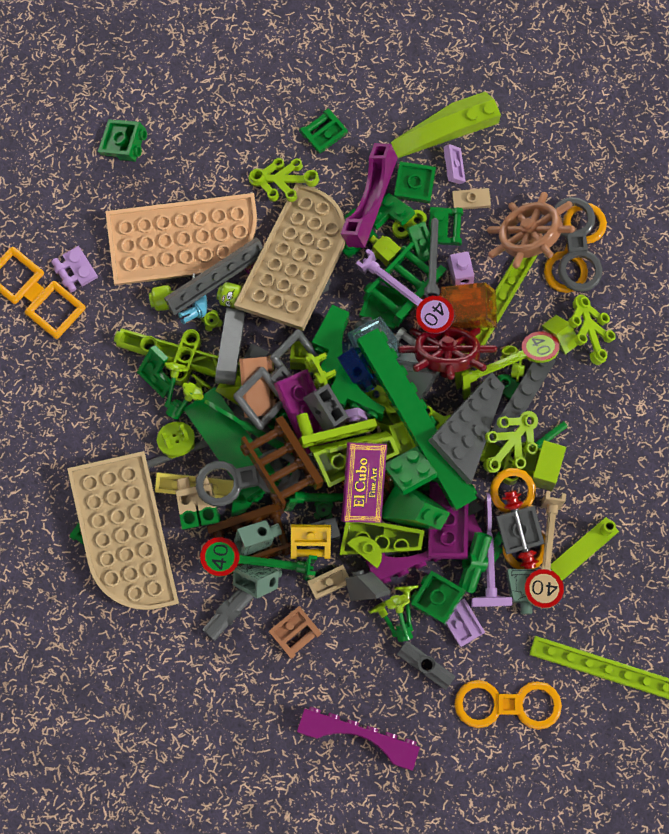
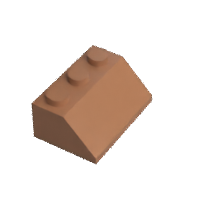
M270 356L239 359L241 385L260 367H264L269 374L274 371V364L270 360ZM262 377L243 396L257 416H265L277 403V399H274L273 391Z

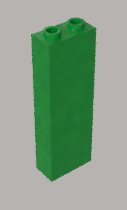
M215 387L205 393L202 400L197 399L183 409L219 461L230 463L236 469L253 465L248 455L244 456L240 449L242 437L245 436L249 443L253 441L247 431L234 420L204 403L208 400L235 416L222 396L215 391ZM258 447L254 449L259 458L263 453ZM270 463L264 466L269 476L275 473ZM279 479V480H277L276 482H274V484H275L276 486H279V483H280L282 480ZM259 486L241 489L242 494L249 503L259 501L263 494L266 493Z

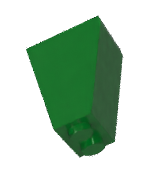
M396 485L382 507L383 519L412 528L441 530L450 514L449 511L422 491L415 489L403 495Z

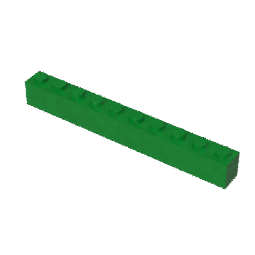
M376 328L358 338L356 343L415 445L436 470L438 477L435 480L453 511H456L477 499L475 496L477 491L472 484L467 485L428 441L437 431V422L432 415H428L426 411L427 405L422 398L419 399L416 392L418 390L415 384L407 379L406 375L408 373L405 367L399 365L396 360L398 358L397 353L393 348H389L386 334Z

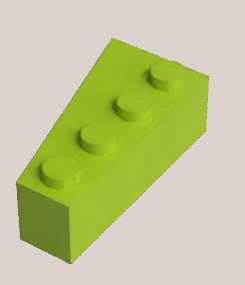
M388 431L309 448L328 487L345 480L347 442L387 444L386 460L400 454L392 435Z

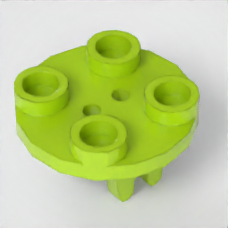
M309 353L305 357L306 362L304 365L309 373H313L315 377L313 380L317 388L328 384L327 380L336 375L335 369L326 373L320 366V362L327 359L326 353L317 357Z
M183 422L168 423L161 428L157 435L158 447L168 458L173 459L183 456L195 447L194 431Z

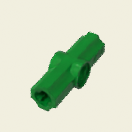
M475 532L468 552V559H462L464 570L459 587L469 593L476 591L481 572H485L488 567L487 553L492 536L483 532Z

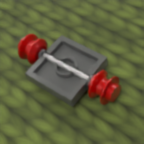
M516 490L504 493L505 496L502 497V500L507 501L504 508L511 511L496 515L505 553L510 554L522 551L517 556V558L523 561L520 567H524V569L534 568L539 560L534 559V555L537 552L529 548L545 544L535 506L531 505L519 509L523 504L522 501L518 500L521 493H516Z

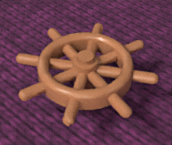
M542 192L538 202L528 203L517 207L513 202L509 203L508 207L512 212L504 219L501 226H490L487 228L489 234H499L501 242L499 246L488 253L489 257L494 258L503 251H506L509 255L515 257L512 264L514 268L520 267L523 258L533 257L544 253L547 258H552L553 252L550 247L558 240L560 234L573 233L575 231V227L572 225L563 226L560 217L562 213L572 207V202L567 201L555 209L552 205L545 203L548 194ZM552 221L551 226H544L548 222ZM522 240L520 245H515L517 242Z

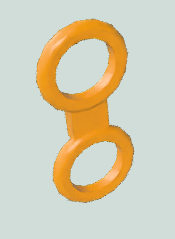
M588 203L593 208L594 214L599 221L597 232L586 236L587 244H591L602 238L606 231L607 221L600 208ZM572 206L567 210L563 218V226L571 225L573 214L583 209L578 206ZM567 245L564 251L556 252L552 258H548L544 266L546 282L551 288L562 293L575 292L564 284L557 282L552 275L553 264L568 253ZM574 258L572 261L576 262L580 269V278L576 283L583 284L588 276L587 265L582 258Z
M507 468L493 478L490 486V495L493 504L500 511L505 513L511 511L504 508L505 504L498 495L500 483L509 476L521 477L527 485V496L519 509L530 506L533 503L536 495V485L532 477L524 470ZM542 532L543 540L545 543V534ZM544 544L540 545L539 554L535 558L539 562L536 563V567L531 569H535L543 563ZM503 546V555L506 561L515 569H524V567H520L522 562L517 561L512 553L506 554Z
M469 681L461 686L456 694L454 703L460 720L474 728L488 727L497 720L499 715H517L519 720L527 727L537 730L545 729L556 723L562 709L561 699L557 691L549 684L539 681L526 684L517 694H499L497 689L486 681ZM471 689H484L492 696L494 707L492 713L487 718L481 720L472 719L464 711L463 699ZM532 690L545 691L553 700V712L544 721L530 719L523 710L524 697Z

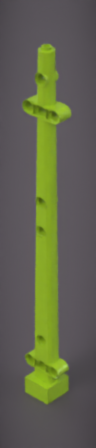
M121 329L115 334L114 342H116L117 347L146 356L149 350L145 349L148 344H154L168 357V363L175 362L185 365L188 371H183L184 376L182 378H176V385L182 386L183 383H187L192 370L208 376H216L218 356L199 351L201 340L199 333L194 329L184 332L179 345L125 329ZM191 337L197 338L194 343L187 342ZM188 354L191 356L186 361L181 360L183 355ZM239 362L236 377L241 376ZM385 411L382 421L376 420L377 426L381 430L388 432L387 427L401 422L397 412L389 413ZM544 440L535 454H527L525 452V445L527 443L526 441L521 442L522 457L526 460V466L521 470L526 471L532 477L536 487L552 491L558 479L566 447ZM486 441L479 461L484 462L486 458L494 457L501 447ZM532 445L529 446L531 452L533 451ZM513 447L500 462V468H503V470L515 468L513 466L514 459L511 457V454L514 453ZM521 460L517 461L519 467L522 464ZM516 476L513 479L507 477L503 480V483L513 485L519 477Z

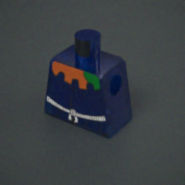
M353 347L337 357L354 384H363L366 392L377 387L373 380L375 374L359 347Z

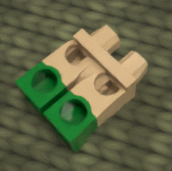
M206 476L204 480L205 492L215 498L213 484L209 483V479ZM189 477L177 479L178 490H176L182 530L200 525L219 523L221 518L217 506L205 503L198 496L196 486L190 487Z

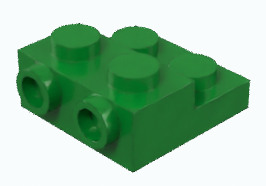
M108 119L98 153L103 156L117 157L123 161L136 162L137 157L141 156L142 140L147 138L146 128L136 121Z
M431 570L429 575L426 574L421 581L422 586L419 591L413 593L410 600L412 601L411 606L424 615L446 625L466 591Z

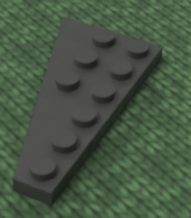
M490 373L428 440L467 485L474 478L486 443L485 434L490 431L505 387L493 373Z

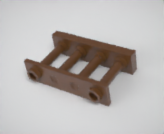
M283 416L275 420L274 430L249 443L245 436L241 438L240 449L244 456L248 455L272 494L270 497L276 506L279 505L281 510L285 508L286 501L284 499L308 485L313 486L315 490L322 487L324 480ZM277 436H282L285 441L284 446L261 459L258 458L254 449ZM286 453L293 454L296 458L293 463L269 476L264 468L266 464ZM297 469L304 471V479L279 492L274 484L277 480Z
M272 504L207 526L210 538H225L224 536L227 532L233 531L236 533L239 528L270 518V520H273L274 525L278 523L281 528L282 535L278 536L281 546L272 549L267 547L262 549L263 552L247 556L269 559L281 554L283 556L291 554V542H288L280 519L284 509L281 510L279 505Z

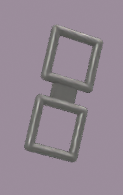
M300 329L295 330L271 355L270 359L276 366V369L271 374L264 367H260L233 395L235 401L258 430H262L283 408L274 383L292 375L279 358L297 339L308 354L311 353L314 357L319 356ZM262 377L279 401L260 420L243 396Z

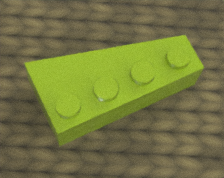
M346 522L340 556L360 555L347 544L350 540L359 536L373 539L380 546L381 553L421 551L424 530L387 523Z

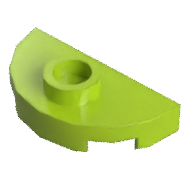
M359 536L347 543L378 569L382 553L380 546L373 539Z

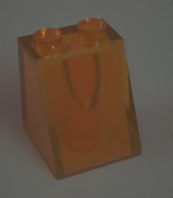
M486 282L441 287L439 296L447 299L454 310V320L451 327H497L496 290Z

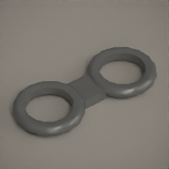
M569 197L559 201L554 208L556 209L570 201L573 206H578L584 210L587 215V224L582 229L573 233L560 234L566 237L568 253L562 257L559 263L558 274L560 280L567 288L573 291L584 292L593 289L602 278L603 268L601 262L595 254L588 251L586 235L591 232L595 225V214L588 202L580 198ZM578 257L589 260L595 270L593 279L583 284L572 281L566 272V265L570 260Z
M272 449L270 451L263 453L259 457V459L263 458L264 456L272 453L277 449ZM286 453L279 457L287 460L290 464L296 459L291 453ZM214 461L205 465L199 471L196 478L198 496L205 503L212 506H225L232 503L238 497L241 489L259 486L263 491L271 494L254 465L236 469L232 464L225 461ZM223 469L228 471L234 479L232 491L222 498L209 496L204 489L206 476L214 470ZM300 470L293 471L290 479L285 484L276 486L279 492L298 482Z

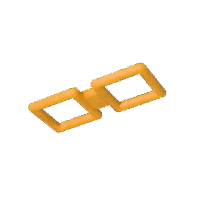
M10 247L0 258V269L14 256L35 274L15 295L2 284H0V293L13 304H17L23 297L29 300L31 304L26 308L25 314L53 338L58 339L86 309L85 305L56 281H52L46 288H43L37 282L44 275V271L15 247ZM54 290L76 307L57 329H54L34 312Z

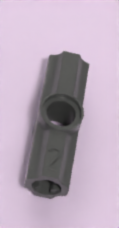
M238 588L229 600H225L220 605L214 617L209 620L202 630L211 639L216 641L225 629L233 624L235 618L241 615V611L254 597Z
M406 641L397 654L417 669L420 674L425 675L445 691L456 677L438 664L432 657L427 656L408 641ZM422 661H429L432 668L429 671L423 670L421 667Z

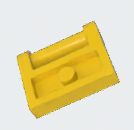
M291 524V559L308 557L309 555L330 559L331 525ZM297 546H324V549H297Z

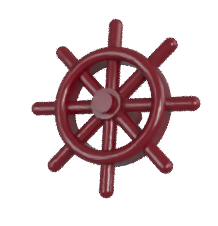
M450 326L447 330L438 334L410 328L409 333L417 337L415 346H399L397 349L399 353H415V358L418 361L413 366L415 372H419L426 367L440 372L441 377L452 380L455 377L454 372H461L471 367L482 372L486 371L487 366L479 362L480 353H495L497 346L480 345L479 340L476 338L481 333L479 327L467 331Z

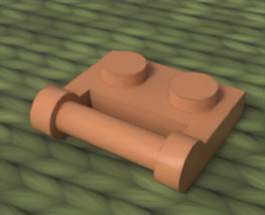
M300 606L269 630V633L290 659L296 656L295 653L314 637L318 638L322 634ZM308 626L311 631L293 646L289 647L286 644Z

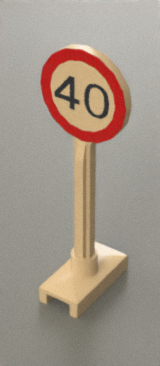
M546 491L541 500V507L547 508L546 514H548L542 569L532 572L524 585L528 601L541 609L557 605L564 593L561 578L554 571H551L550 567L556 515H558V510L561 509L566 501V494L562 493L560 498H551L550 491Z

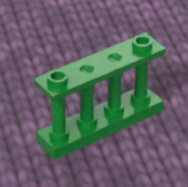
M411 242L408 246L404 245L398 252L399 256L385 271L388 274H391L394 270L416 287L417 292L415 295L423 300L424 289L429 282V266L411 253L415 244ZM407 258L427 274V281L418 280L402 267L400 263ZM442 265L437 268L436 284L447 270ZM380 277L374 283L370 282L364 289L363 300L366 301L371 295L393 312L395 317L392 323L397 327L417 306ZM382 283H385L401 296L406 304L403 307H398L378 291L377 288Z

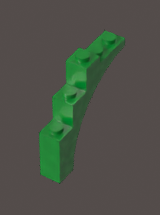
M332 305L312 341V346L316 353L319 355L326 353L327 359L321 364L322 370L326 373L334 369L336 371V375L327 380V382L333 383L331 389L344 410L346 406H349L350 409L360 408L367 412L366 415L370 419L375 418V420L382 421L385 416L386 407L373 401L358 387L345 364L342 353V341L349 321V312Z

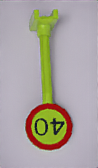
M538 331L531 333L523 340L522 351L487 365L486 371L482 372L477 369L469 372L468 370L455 372L457 390L462 388V397L466 400L471 394L470 383L477 381L482 376L525 358L535 363H545L553 360L559 353V341L553 334Z

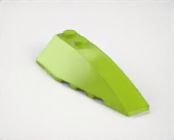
M482 92L449 104L393 140L391 145L397 157L401 158L499 124L501 114L494 98L487 92Z

